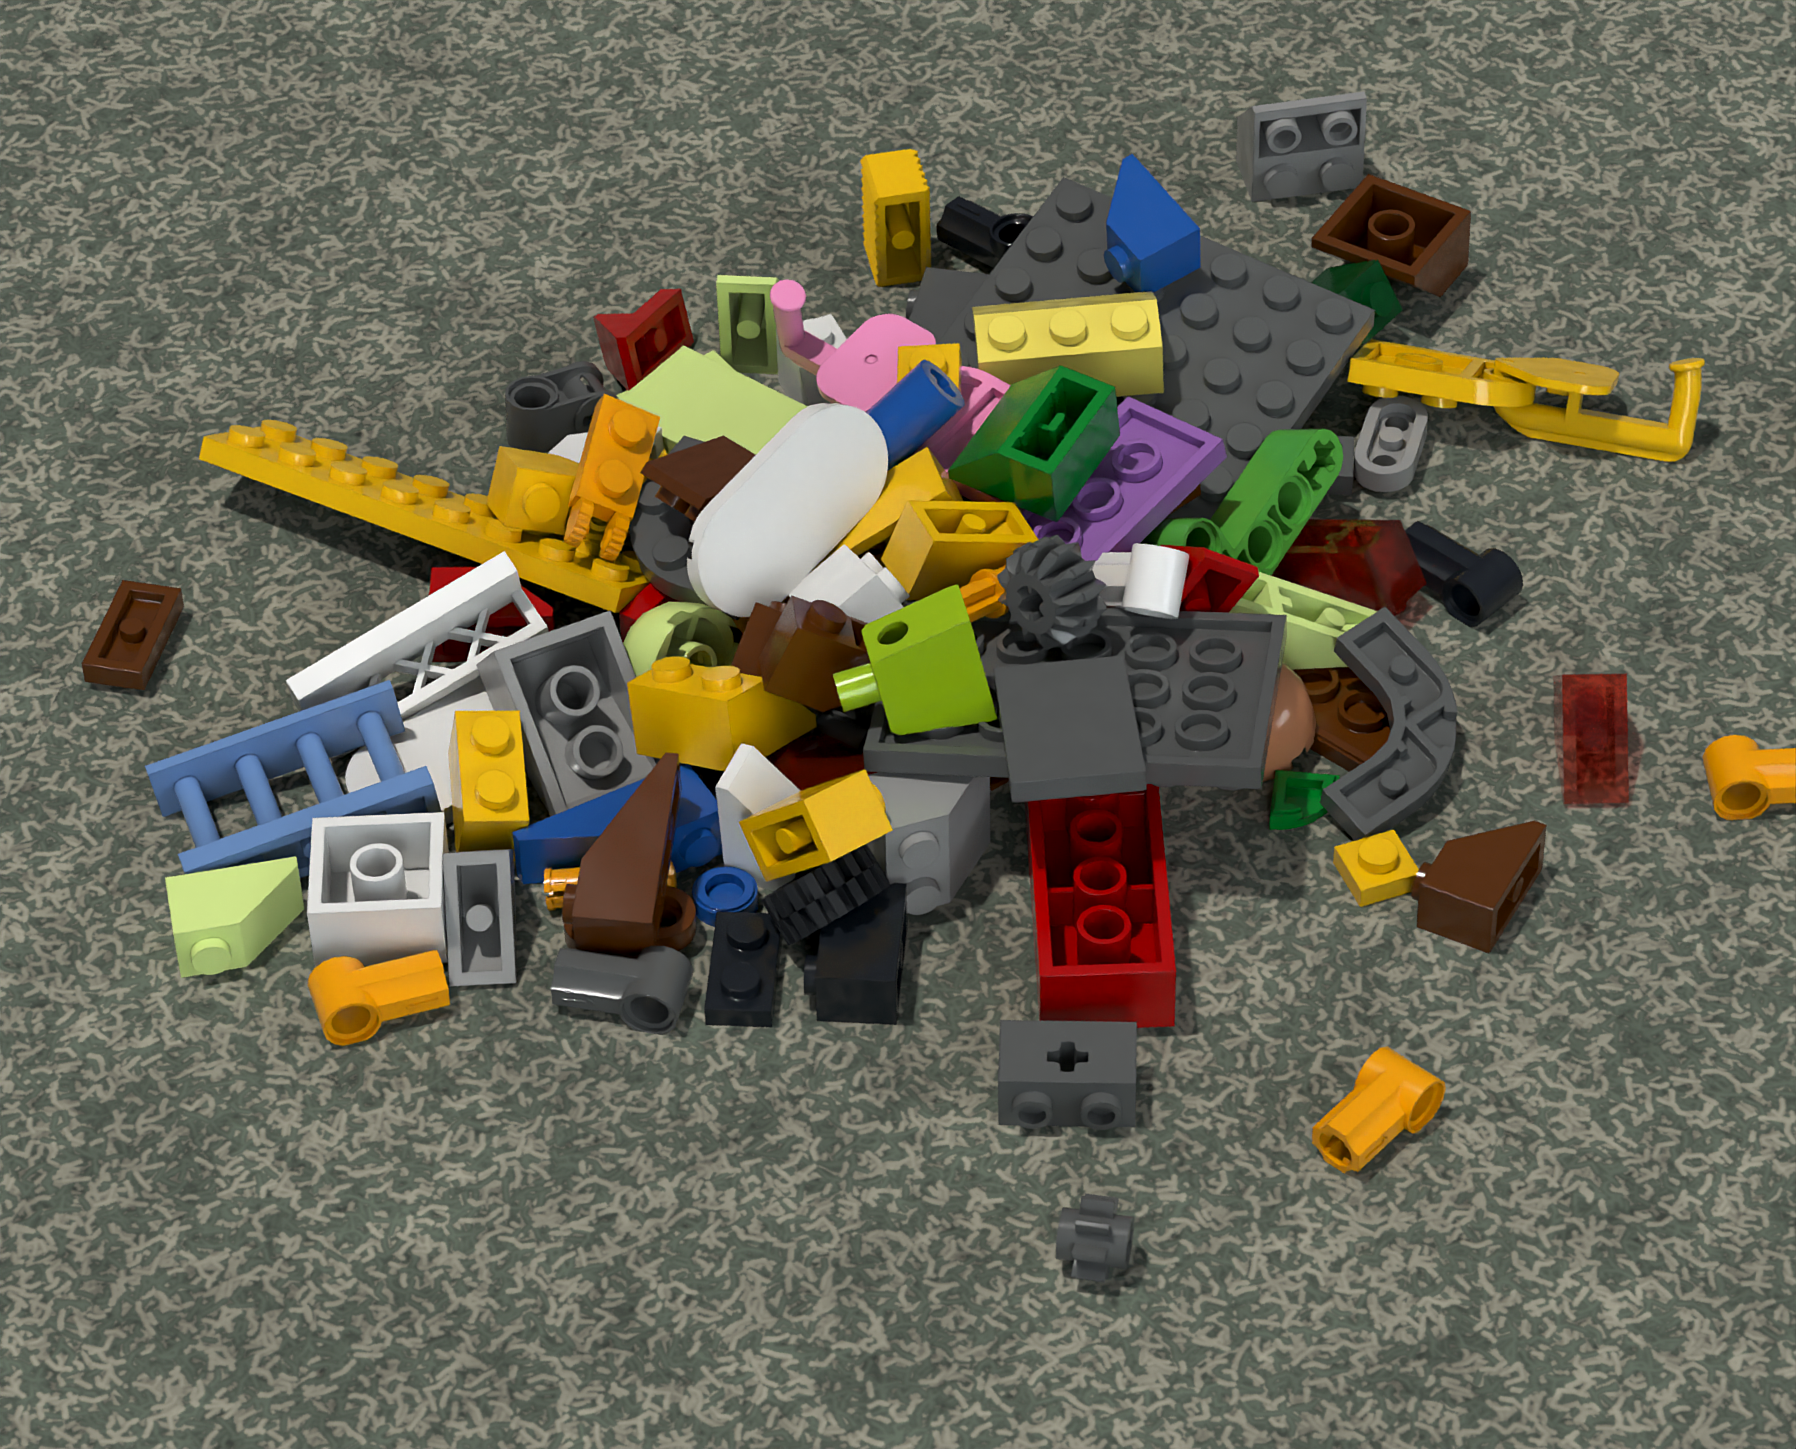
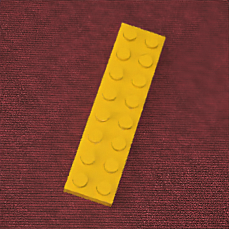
M263 420L261 426L253 428L232 425L229 428V432L203 436L199 460L481 564L505 551L517 569L519 578L614 613L620 612L650 584L640 569L634 551H623L622 554L619 553L614 562L599 557L600 540L585 538L580 546L576 548L563 542L565 535L504 526L486 505L488 498L486 495L466 494L462 496L448 491L450 484L443 479L428 475H415L413 478L397 472L398 464L388 459L366 456L360 459L347 454L348 447L345 444L326 438H313L311 441L297 436V427L286 422Z

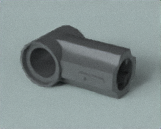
M665 946L643 948L636 958L572 948H560L554 963L551 986L552 1004L620 1014L621 1019L636 1031L663 1035L669 1033L676 1026L694 970L691 962L685 955Z

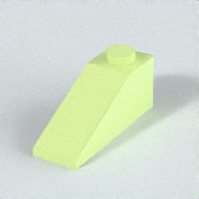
M1259 572V577L1229 613L1286 615L1287 638L1283 663L1294 670L1348 667L1334 652L1337 637L1377 611Z

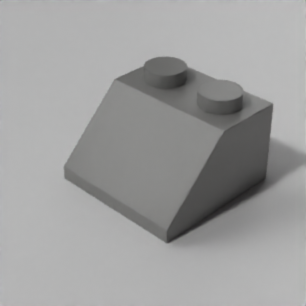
M891 772L869 774L871 783L878 788L883 796L886 806L885 814L893 830L867 843L890 884H907V914L922 915L932 911L939 905L950 903L990 844V777L979 776L975 778V776Z

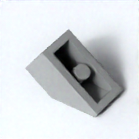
M513 849L443 853L449 987L517 983L516 894Z

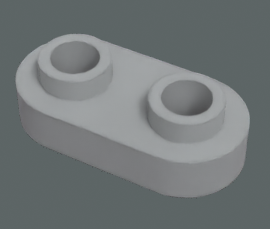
M1398 396L1396 398H1381L1369 407L1354 452V477L1363 487L1377 492H1393L1410 484L1427 436L1428 413L1420 402L1409 397Z

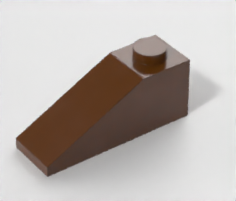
M665 753L581 859L577 885L566 884L563 897L562 920L563 924H573L576 949L637 956L643 948L657 946L682 792L679 754Z

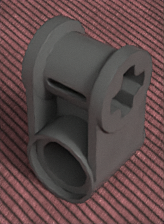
M587 361L574 362L564 368L535 376L518 378L512 381L505 391L508 444L511 448L541 453L550 451L567 435L588 432L591 421L587 416H593L595 406L604 393L616 399L619 398L613 392L606 391L603 386L604 379L602 373L593 363ZM580 378H585L588 384L584 385Z

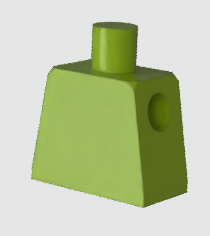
M958 584L949 586L866 624L861 632L870 663L833 674L844 712L882 701L891 733L896 735L978 724L979 722H989L997 719L972 625Z

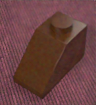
M1534 820L1446 841L1432 864L1424 862L1414 879L1411 897L1418 901L1416 927L1490 954L1543 868L1547 825Z

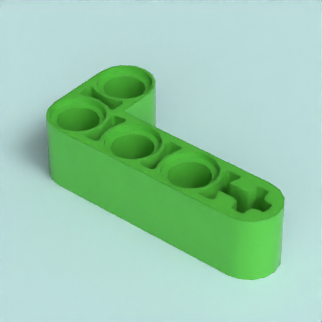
M1279 429L1272 431L1264 439L1210 520L1206 518H1165L1140 544L1204 547L1257 566L1259 572L1271 576L1339 475L1343 462V451L1339 438L1328 429Z

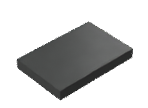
M1124 655L993 667L994 687L1012 802L1147 790L1145 763Z

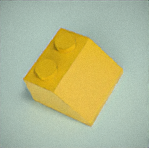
M666 657L655 661L651 665V670L627 682L636 752L638 755L661 759L665 753L679 754L680 763L725 771L741 743L754 746L766 757L817 727L815 714L802 704L764 691L762 677L742 674L740 669L735 666L710 668L690 664V660L685 657Z

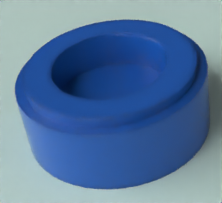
M717 867L704 872L696 879L692 887V899L695 905L696 916L705 924L715 927L717 912L756 913L758 909V887L755 879L748 872L735 867Z

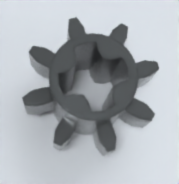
M1085 1193V1196L1081 1197L1080 1209L1062 1208L1056 1238V1259L1073 1262L1071 1278L1105 1283V1279L1109 1277L1110 1267L1127 1269L1133 1242L1134 1217L1117 1214L1118 1198Z

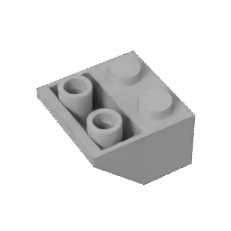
M1365 92L1252 106L1237 117L1236 162L1251 202L1356 188L1363 180L1367 109Z

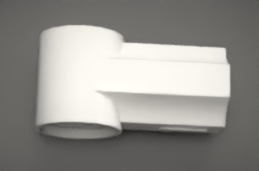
M1138 543L1133 544L1132 552L1102 553L1100 558L1095 561L1092 569L1095 578L1106 584L1099 593V596L1103 599L1107 608H1122L1126 611L1152 617L1178 619L1190 555L1172 548Z

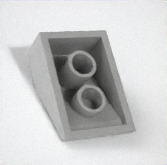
M611 611L498 649L476 665L493 710H520L525 772L550 817L646 778L660 760L659 758L638 755L636 752L627 682L633 680L636 676Z

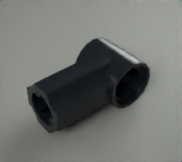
M958 196L945 205L944 213L936 224L937 237L939 241L994 269L1033 216L1025 213H1012L1000 216L970 200L968 201Z
M1420 521L1415 522L1404 531L1401 541L1393 551V567L1439 593L1449 614L1468 627H1477L1517 596L1523 588V577L1519 567L1505 552L1496 548H1488L1479 555Z

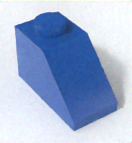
M1133 154L1123 158L1106 222L1107 250L1104 251V260L1109 272L1119 283L1125 281L1135 293L1148 291L1154 293L1201 267L1200 228Z

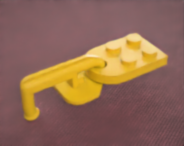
M1371 339L1351 358L1347 382L1362 384L1363 393L1376 397L1396 398L1398 397V391L1422 395L1421 402L1423 404L1438 408H1456L1457 401L1494 406L1496 413L1511 427L1530 438L1665 462H1675L1684 458L1689 453L1693 443L1701 397V367L1705 365V361L1703 358H1689L1669 364L1670 371L1674 372V392L1668 424L1582 409L1583 395L1610 394L1618 383L1619 372L1600 365L1560 358H1495L1494 361ZM1536 387L1547 388L1546 392L1568 396L1567 408L1534 403Z

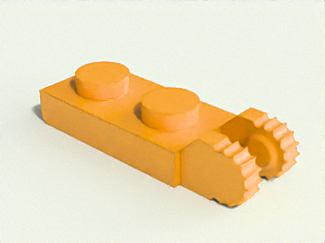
M605 393L600 398L593 412L569 498L568 506L572 508L563 542L578 548L587 537L591 526L590 520L594 516L607 522L600 543L599 557L611 562L616 560L624 545L630 521L635 513L644 475L640 472L646 462L649 461L660 420L659 416Z

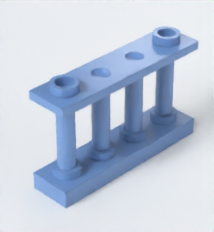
M390 680L146 765L145 768L162 816L182 811L196 848L178 854L184 874L296 856L299 876L302 878L309 875L312 818L442 812L427 766L405 773L390 736L405 732V728ZM366 745L381 782L344 795L329 758ZM305 767L319 804L282 817L268 780ZM244 789L258 826L220 839L207 801Z

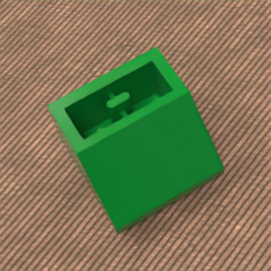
M1061 365L1013 383L949 468V478L1003 501L1014 502L1020 508L1057 523L1120 436L1115 387Z

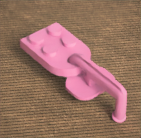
M788 279L780 280L770 290V300L773 304L777 335L782 353L798 366L816 375L819 393L832 404L850 405L867 412L897 384L898 346L936 344L934 335L928 330L902 316L882 314L865 321L837 349L804 330L801 308L805 303L806 293L799 283ZM962 366L961 394L965 400V406L912 455L928 447L948 473L949 468L1011 385L983 370ZM953 480L960 494L973 502H1006Z

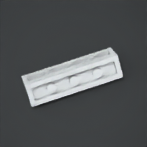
M504 551L286 680L294 705L298 711H302L379 684L384 677L394 671L417 675L413 693L401 701H397L403 721L480 676L476 665L493 651L549 631L547 625L521 588L518 571ZM511 602L514 603L528 624L509 637L485 633L489 616ZM477 623L475 631L467 629ZM448 639L471 643L467 661L455 669L431 665L435 648ZM481 646L490 647L487 650L480 653ZM423 655L421 663L413 662V660ZM427 678L436 679L433 682L426 685ZM354 750L331 757L330 760L333 762Z

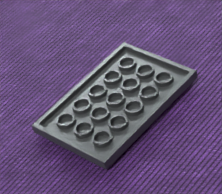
M905 600L903 602V607L910 605L918 600ZM1107 608L1097 620L1098 626L1092 629L1088 636L1075 643L1071 641L1062 647H1053L1048 650L1038 640L1026 643L1022 627L1019 624H1009L1012 615L1010 610L999 618L984 616L971 622L997 719L989 722H979L978 724L896 735L891 733L883 703L880 701L875 704L863 748L864 769L869 772L1008 778L994 687L993 667L1124 655L1145 763L1146 784L1163 788L1176 785L1218 787L1230 791L1242 788L1261 789L1287 638V616L1179 611L1178 619H1165L1133 613L1122 608Z

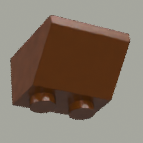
M1368 174L1311 238V247L1349 264L1379 260L1387 278L1441 297L1468 266L1471 211Z

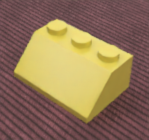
M1152 291L972 307L978 369L997 377L1009 385L1061 365L1114 386L1116 397L1164 393L1163 345L1157 299Z

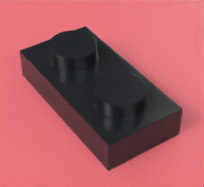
M716 913L704 1007L705 1025L772 1028L783 936L769 913Z

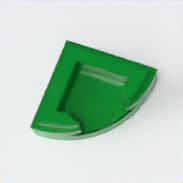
M1276 770L1269 830L1301 827L1316 821L1326 814L1327 810L1320 804L1322 791L1340 779V775Z

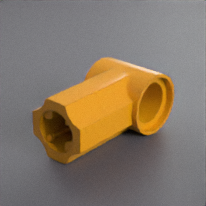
M1730 735L1713 741L1705 749L1702 756L1714 811L1720 817L1726 820L1753 819L1761 815L1768 808L1769 804L1796 803V748L1760 750L1759 745L1753 739L1743 735Z
M438 950L427 951L366 967L356 958L347 956L334 957L323 961L315 967L308 978V988L323 1033L328 1041L340 1046L368 1040L376 1034L383 1021L450 1005L449 989Z
M1387 1046L1381 1047L1364 1063L1356 1078L1354 1089L1312 1127V1143L1318 1148L1325 1162L1344 1174L1350 1170L1359 1172L1403 1129L1412 1134L1417 1133L1435 1116L1444 1099L1445 1082Z

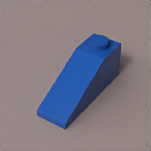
M680 763L682 792L671 861L676 873L690 867L702 866L714 857L723 854L717 800L692 767L684 763ZM644 779L514 831L513 842L516 870L520 881L523 884L544 883L545 868L564 869L580 867L583 856Z

